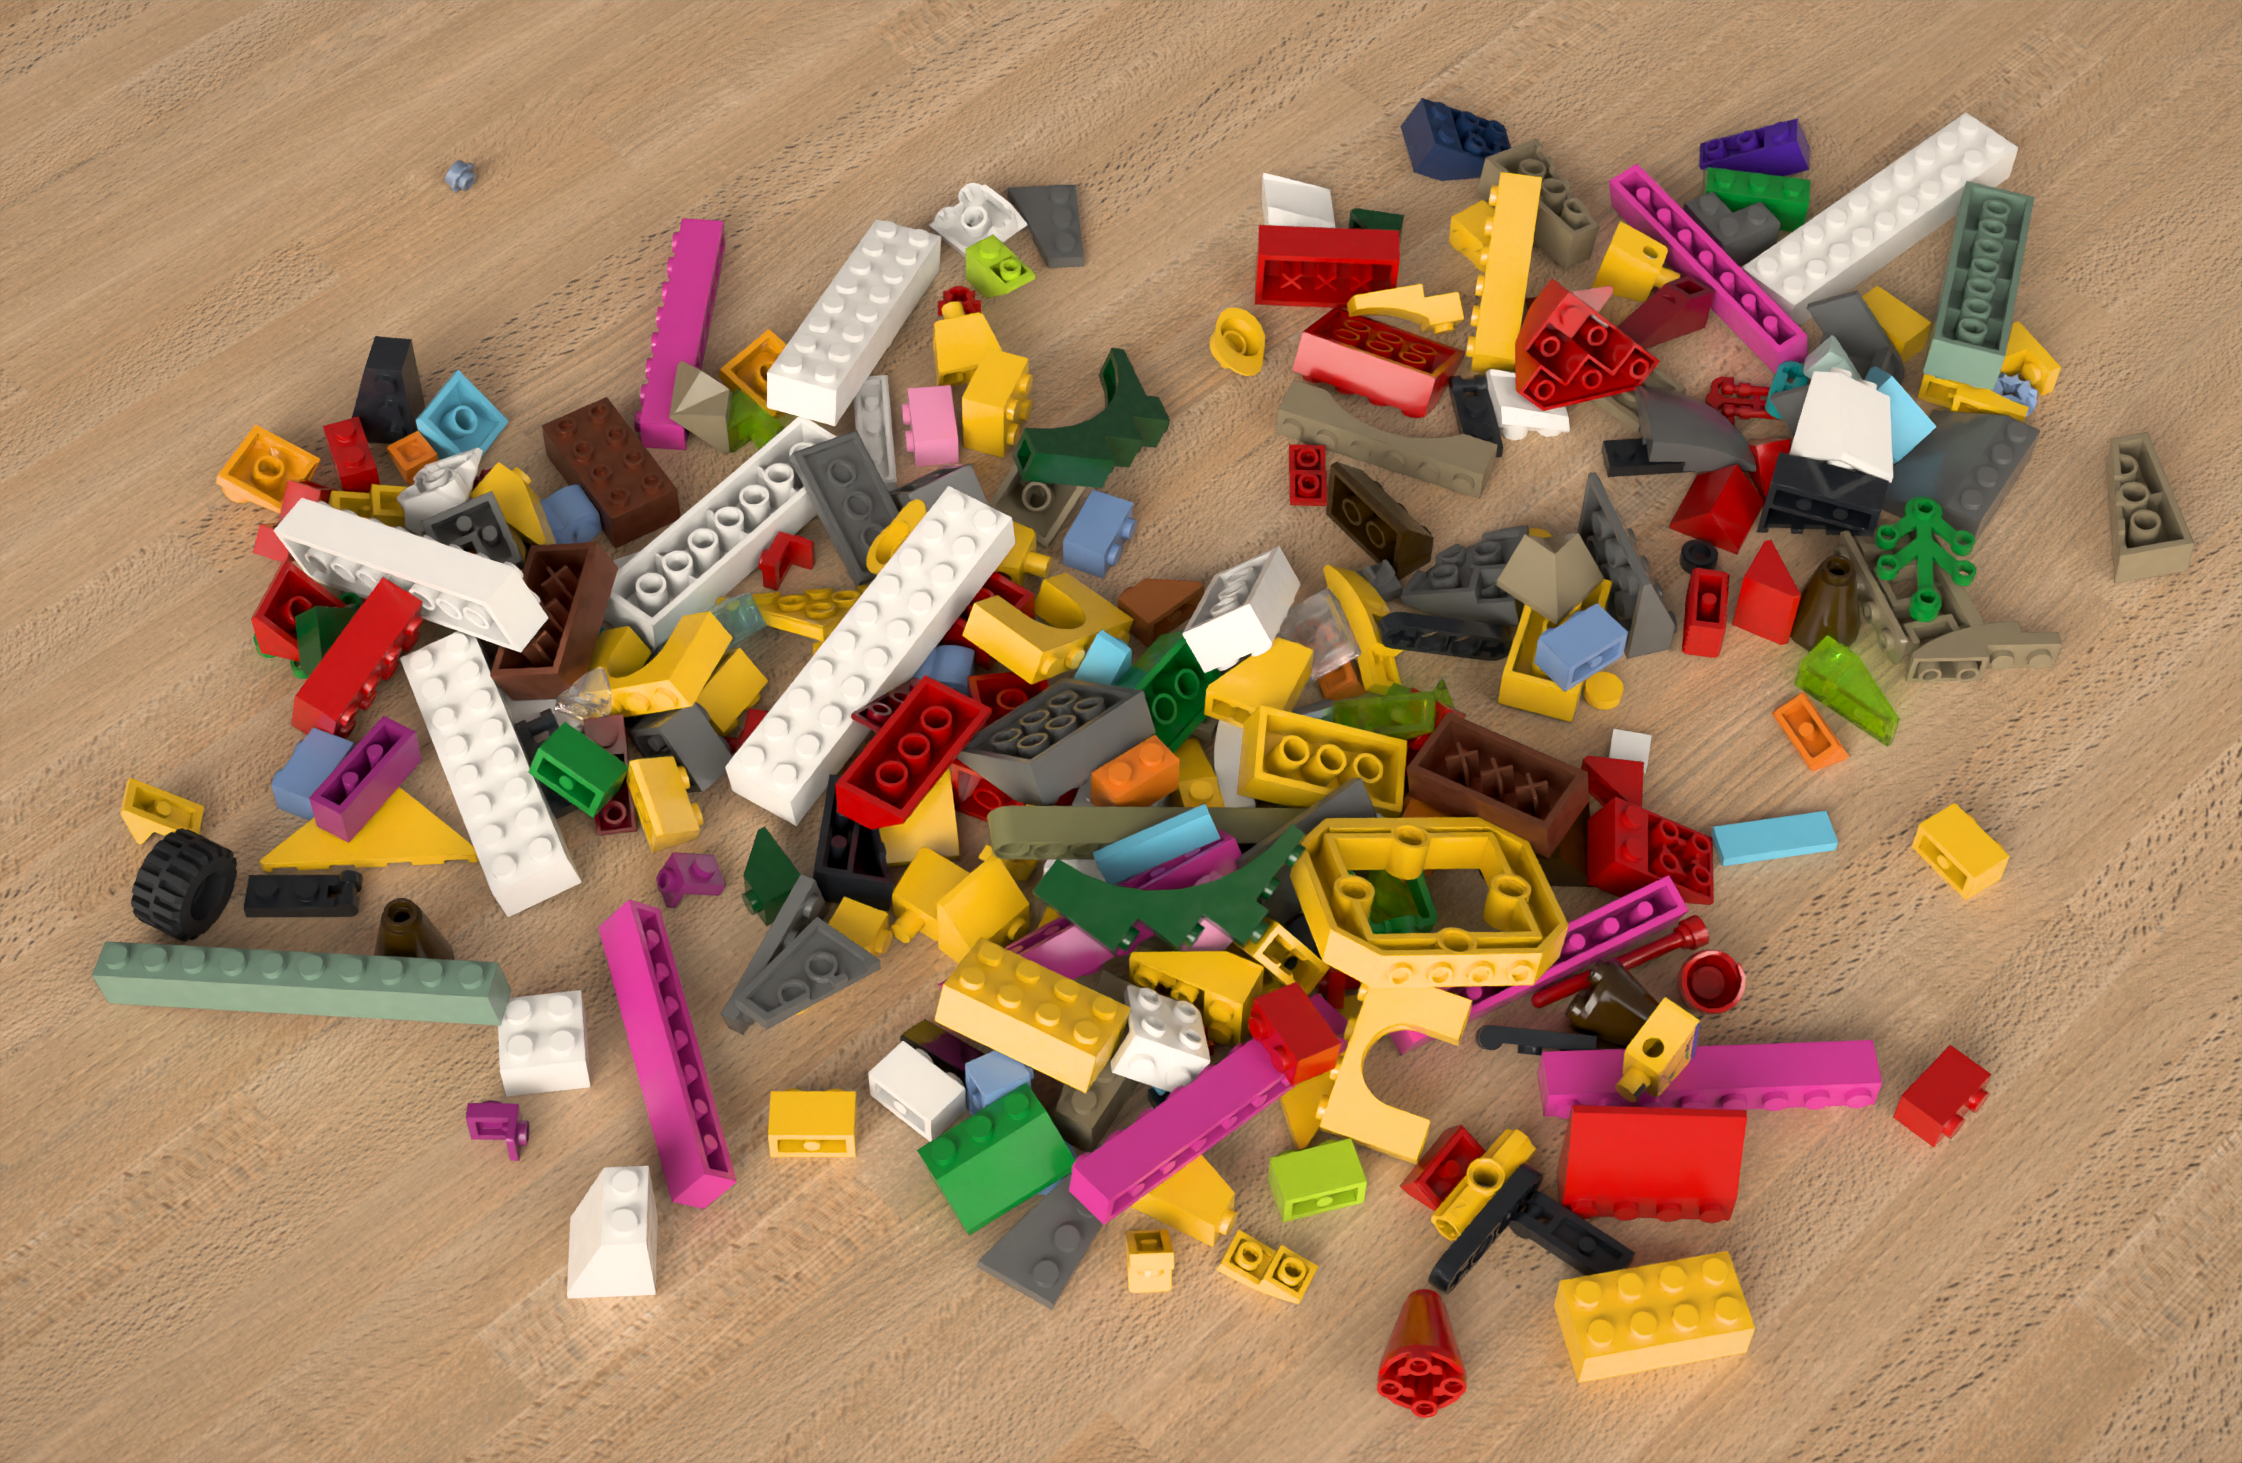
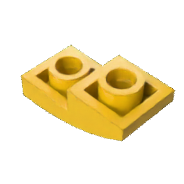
M1238 1230L1216 1270L1257 1291L1299 1304L1319 1266L1283 1245H1280L1277 1251L1243 1231Z

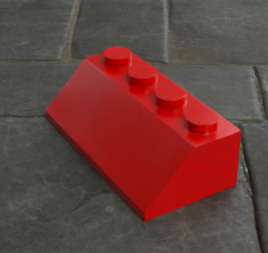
M924 675L836 782L837 812L871 830L904 824L992 714V708Z

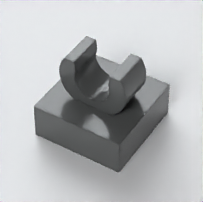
M1387 559L1382 560V563L1371 567L1368 565L1364 569L1357 571L1359 575L1376 589L1385 603L1401 597L1403 586L1395 576V571Z

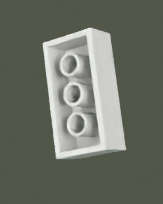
M1280 546L1218 573L1211 580L1182 633L1204 673L1218 668L1219 671L1226 670L1234 666L1240 657L1250 653L1252 656H1258L1273 646L1272 643L1275 636L1280 631V626L1287 617V612L1294 602V597L1301 585Z

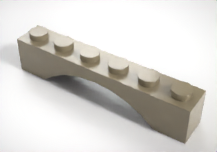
M1292 381L1278 407L1277 434L1311 445H1325V450L1480 499L1494 470L1497 444L1466 434L1439 438H1418L1385 432L1349 414L1334 400L1327 390L1300 381Z

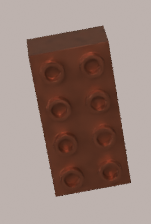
M607 397L542 425L546 455L569 486H581L599 513L602 531L615 548L673 523L681 517L677 488Z
M598 542L531 545L522 572L524 575L522 579L527 587L540 598L541 602L539 604L548 616V619L522 652L499 645L490 677L512 701L580 698L619 568Z
M1450 712L1445 715L1407 767L1410 797L1455 817H1480L1528 841L1535 853L1550 858L1589 802L1588 772Z

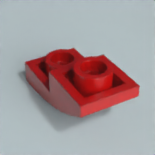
M1289 444L1288 477L1290 505H1327L1325 445Z

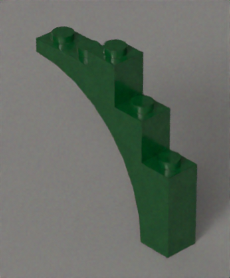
M1111 348L1098 375L1104 390V411L1090 420L1073 426L1024 429L1012 455L1023 481L1102 488L1108 475L1112 473L1114 466L1130 468L1142 446L1157 448L1163 434L1168 430L1170 419L1160 398L1145 394L1124 349Z
M1291 824L1269 849L1243 868L1215 881L1184 889L1148 891L1116 886L1085 875L1057 858L1032 892L1038 900L1112 955H1115L1120 948L1125 952L1130 948L1140 933L1135 928L1138 923L1142 924L1177 951H1180L1184 945L1191 948L1205 930L1200 925L1203 919L1242 948H1245L1249 941L1256 945L1269 928L1270 924L1265 921L1269 916V910L1258 903L1261 897L1268 901L1282 882L1277 876L1287 864L1293 868L1306 850V847L1302 845L1305 833Z

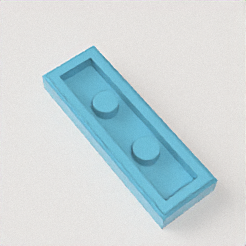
M1203 804L1092 853L1105 881L1114 885L1221 838L1206 804Z
M1827 811L1715 826L1711 832V837L1713 838L1722 866L1836 850L1838 840Z

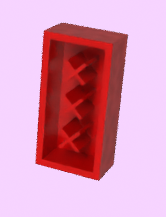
M1259 225L1255 270V305L1347 308V302L1354 295L1397 288L1400 263L1399 230Z
M382 577L295 695L291 725L306 735L314 727L347 739L356 725V721L353 719L360 709L366 712L376 699L378 692L375 689L382 679L388 682L399 666V662L396 660L403 650L409 653L417 643L421 634L418 632V629L424 620L420 616L423 601Z

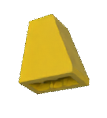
M1277 637L1272 643L1273 646L1268 651L1258 656L1251 655L1208 686L1204 715L1243 728L1244 721L1260 705L1292 712L1311 675L1314 649L1305 647L1298 642H1291Z
M1202 1154L1130 1206L1211 1247H1214L1221 1234L1227 1236L1231 1232L1238 1216V1212L1234 1211L1235 1192Z

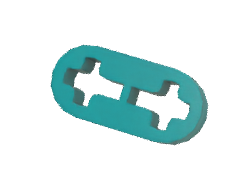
M1787 361L1781 363L1777 368L1765 402V409L1772 417L1784 420L1771 402V394L1807 384L1809 377L1804 375V366L1802 364ZM1788 378L1794 379L1793 384L1786 382L1787 379H1788Z

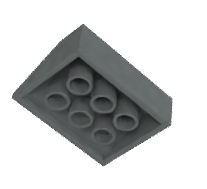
M1933 410L1929 418L1937 427L1894 466L1893 479L1891 483H1888L1882 510L1902 519L1905 517L1904 509L1909 500L1915 497L1931 498L1941 506V518L1956 531L1965 530L1972 533L1976 543L2029 463L2040 430L2007 415ZM1958 541L1961 545H1968L1965 542Z
M1596 472L1589 473L1577 533H1579L1601 571L1603 579L1612 581L1606 612L1628 632L1624 649L1627 659L1670 650L1673 634L1677 632L1676 617L1672 611H1668L1663 601L1662 589L1658 583H1654L1650 575L1647 558L1644 555L1641 556L1636 547L1633 530L1627 528L1621 514Z
M1062 678L976 733L957 756V759L1017 802L1034 806H1052L1058 802L1060 796L1069 790L1084 785L1087 782V778L1091 776V772L1142 743V741L1156 732L1143 690Z

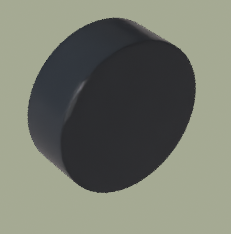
M1691 540L1683 545L1679 563L1682 569L1689 574H1692V569L1695 568L1714 570L1718 560V551L1714 545L1705 540Z

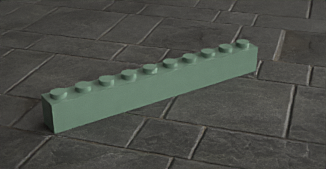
M105 941L92 973L93 979L109 1004L501 1026L511 994L509 984L498 962Z

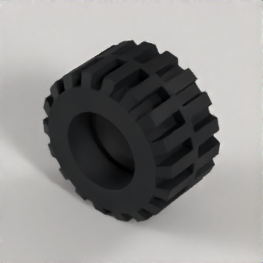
M181 828L175 832L168 833L148 853L136 875L131 899V907L134 908L133 913L135 917L180 941L187 942L188 940L197 939L200 934L207 932L213 923L218 920L229 902L237 878V861L233 857L234 853L188 829Z

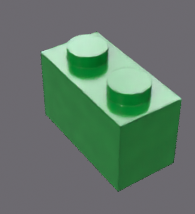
M564 722L538 748L528 773L594 818L619 791L629 766L586 737V735Z

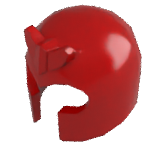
M1707 949L1692 954L1682 963L1677 975V987L1682 1001L1691 1010L1703 1015L1722 1014L1732 1009L1741 1000L1746 988V978L1742 965L1740 963L1736 964L1729 954L1720 950Z

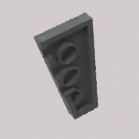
M803 874L799 876L724 1007L721 1016L729 1029L743 1035L749 1025L755 1023L753 1019L735 1007L734 998L816 917L823 920L829 912L814 879Z
M1072 1172L983 1255L977 1263L979 1269L1051 1310L1103 1226L1069 1192Z

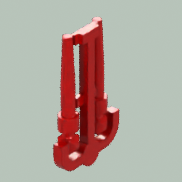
M1718 377L1712 381L1710 393L1706 395L1704 403L1718 412L1722 408L1721 414L1734 426V416L1741 420H1750V418L1782 420L1772 417L1765 409L1766 400H1760V396H1768L1771 387L1751 386L1750 383L1739 382V385H1735L1734 377ZM1720 387H1721V394L1718 393V388H1720ZM1733 394H1738V397L1753 395V399L1723 397L1722 395L1733 396Z

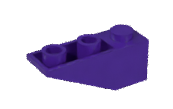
M1798 118L1700 143L1699 167L1701 170L1711 167L1783 177L1809 170L1810 146Z

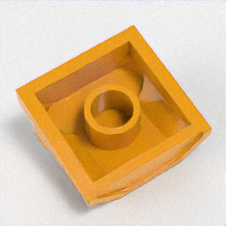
M768 329L720 369L718 377L723 381V385L733 392L738 401L748 402L770 420L782 417L785 412L767 408V372L784 350L786 344Z
M255 424L217 475L216 484L222 486L225 496L234 502L246 503L251 501L280 513L288 480L307 479L311 481L321 459Z

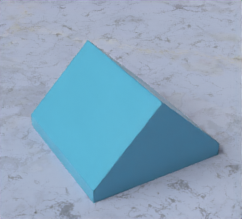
M1874 366L1869 369L1865 380L1876 384L1877 391L1890 397L1893 464H1895L1937 426L1892 375Z
M459 370L451 375L416 419L418 431L438 454L439 460L477 447L483 450V456L509 422Z

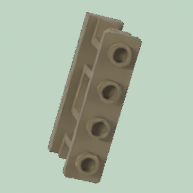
M1849 530L1840 532L1837 546L1834 547L1833 555L1844 556L1853 563L1856 573L1858 600L1863 608L1864 618L1868 624H1872L1878 636L1879 646L1883 652L1887 653L1892 664L1901 663L1905 654L1911 658L1912 652L1919 648L1921 639L1945 635L1959 629L1985 624L1965 587L1955 584L1951 579V575L1934 561L1933 584L1934 590L1942 601L1940 610L1943 615L1938 616L1931 622L1915 620L1908 610L1911 597L1897 600L1889 585L1913 579L1917 587L1916 559L1899 570L1897 577L1893 580L1880 579L1875 573L1876 567L1872 568V572L1870 571L1867 564L1877 562L1882 555H1894L1915 540V530L1898 539L1896 547L1892 550H1882L1875 543L1867 544L1863 536H1852ZM1932 531V539L1941 546L1935 533ZM1887 565L1883 566L1885 569L1888 570L1893 569L1892 567ZM1912 617L1914 622L1904 623L1901 628L1897 619Z

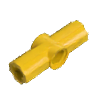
M1506 1128L1481 1158L1475 1159L1470 1163L1466 1176L1432 1214L1431 1222L1436 1226L1439 1234L1449 1241L1456 1240L1517 1168L1523 1163L1528 1164L1535 1156L1536 1148L1532 1145L1527 1135L1518 1129L1510 1130ZM1479 1182L1487 1183V1184H1489L1491 1187H1482V1186L1478 1185L1477 1183H1479Z

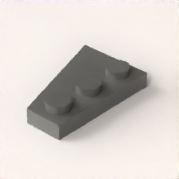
M1076 185L1007 188L1010 203L1016 206L1020 216L1028 224L1027 227L1033 235V242L1049 268L1084 267Z
M816 917L734 998L735 1007L765 1029H769L880 970V960L822 919Z

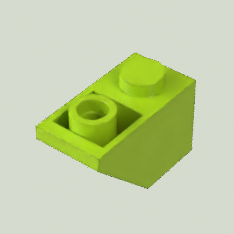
M994 234L965 249L966 279L986 299L1008 294L1035 279V273Z

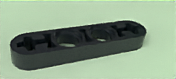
M1407 612L1389 613L1383 616L1377 624L1382 644L1391 649L1497 661L1509 656L1513 643L1509 629L1498 624ZM1437 632L1431 636L1422 637L1428 633ZM1470 636L1464 640L1456 641L1459 638Z
M1526 1163L1521 1164L1438 1260L1429 1275L1428 1282L1445 1294L1451 1293L1508 1227L1514 1215L1526 1206L1525 1202L1534 1191L1538 1190L1542 1183L1543 1174Z

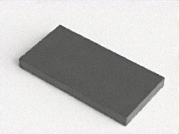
M857 430L793 452L789 459L855 587L871 582L877 577L866 566L869 548L875 538L891 524L900 512Z
M1352 777L1235 859L1239 869L1269 849L1291 824L1304 832L1306 836L1325 818H1378L1362 779ZM1287 864L1277 876L1282 882L1268 901L1261 897L1258 903L1269 910L1268 917L1281 926L1303 911L1290 879L1291 867Z

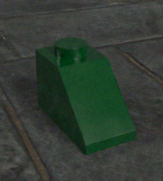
M765 826L757 831L744 871L745 893L742 894V900L751 915L758 914L764 924L768 926L774 922L801 874Z

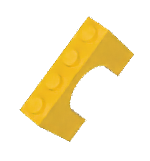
M1065 572L1044 579L1035 601V614L1054 627L1031 619L996 595L974 603L963 636L1032 685L1079 667L1096 635L1101 630L1114 638H1120L1128 644L1130 640L1129 631L1134 619Z
M710 611L685 615L680 619L663 649L652 661L644 666L652 652L630 626L604 630L597 639L580 698L562 700L572 709L574 716L581 721L583 719L622 714L623 717L692 707L733 637Z
M1362 983L1357 1000L1363 1001L1359 1016L1351 1015L1343 1037V1039L1349 1041L1344 1057L1338 1055L1335 1069L1331 1070L1329 1079L1335 1080L1333 1090L1330 1096L1323 1094L1315 1118L1321 1120L1319 1127L1324 1133L1344 1140L1351 1138L1355 1144L1418 1165L1431 1128V1120L1391 1107L1375 1098L1364 1082V1061L1368 1051L1377 1040L1386 1034L1401 1030L1419 1032L1459 1046L1472 1009V1000L1435 987L1372 988Z

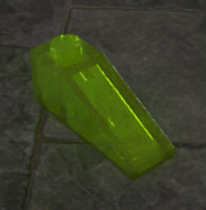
M1827 635L1801 660L1794 685L1889 747L1893 742L1900 718L1859 655Z
M1425 691L1333 702V723L1402 740L1412 739L1434 732L1435 692Z

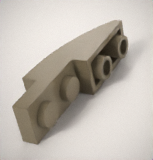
M2018 621L1995 622L1959 629L1942 635L1912 652L1905 680L1906 682L1924 683L1937 681L1971 682L1981 681L1985 669L2052 668L2062 645L2059 632L2021 633Z

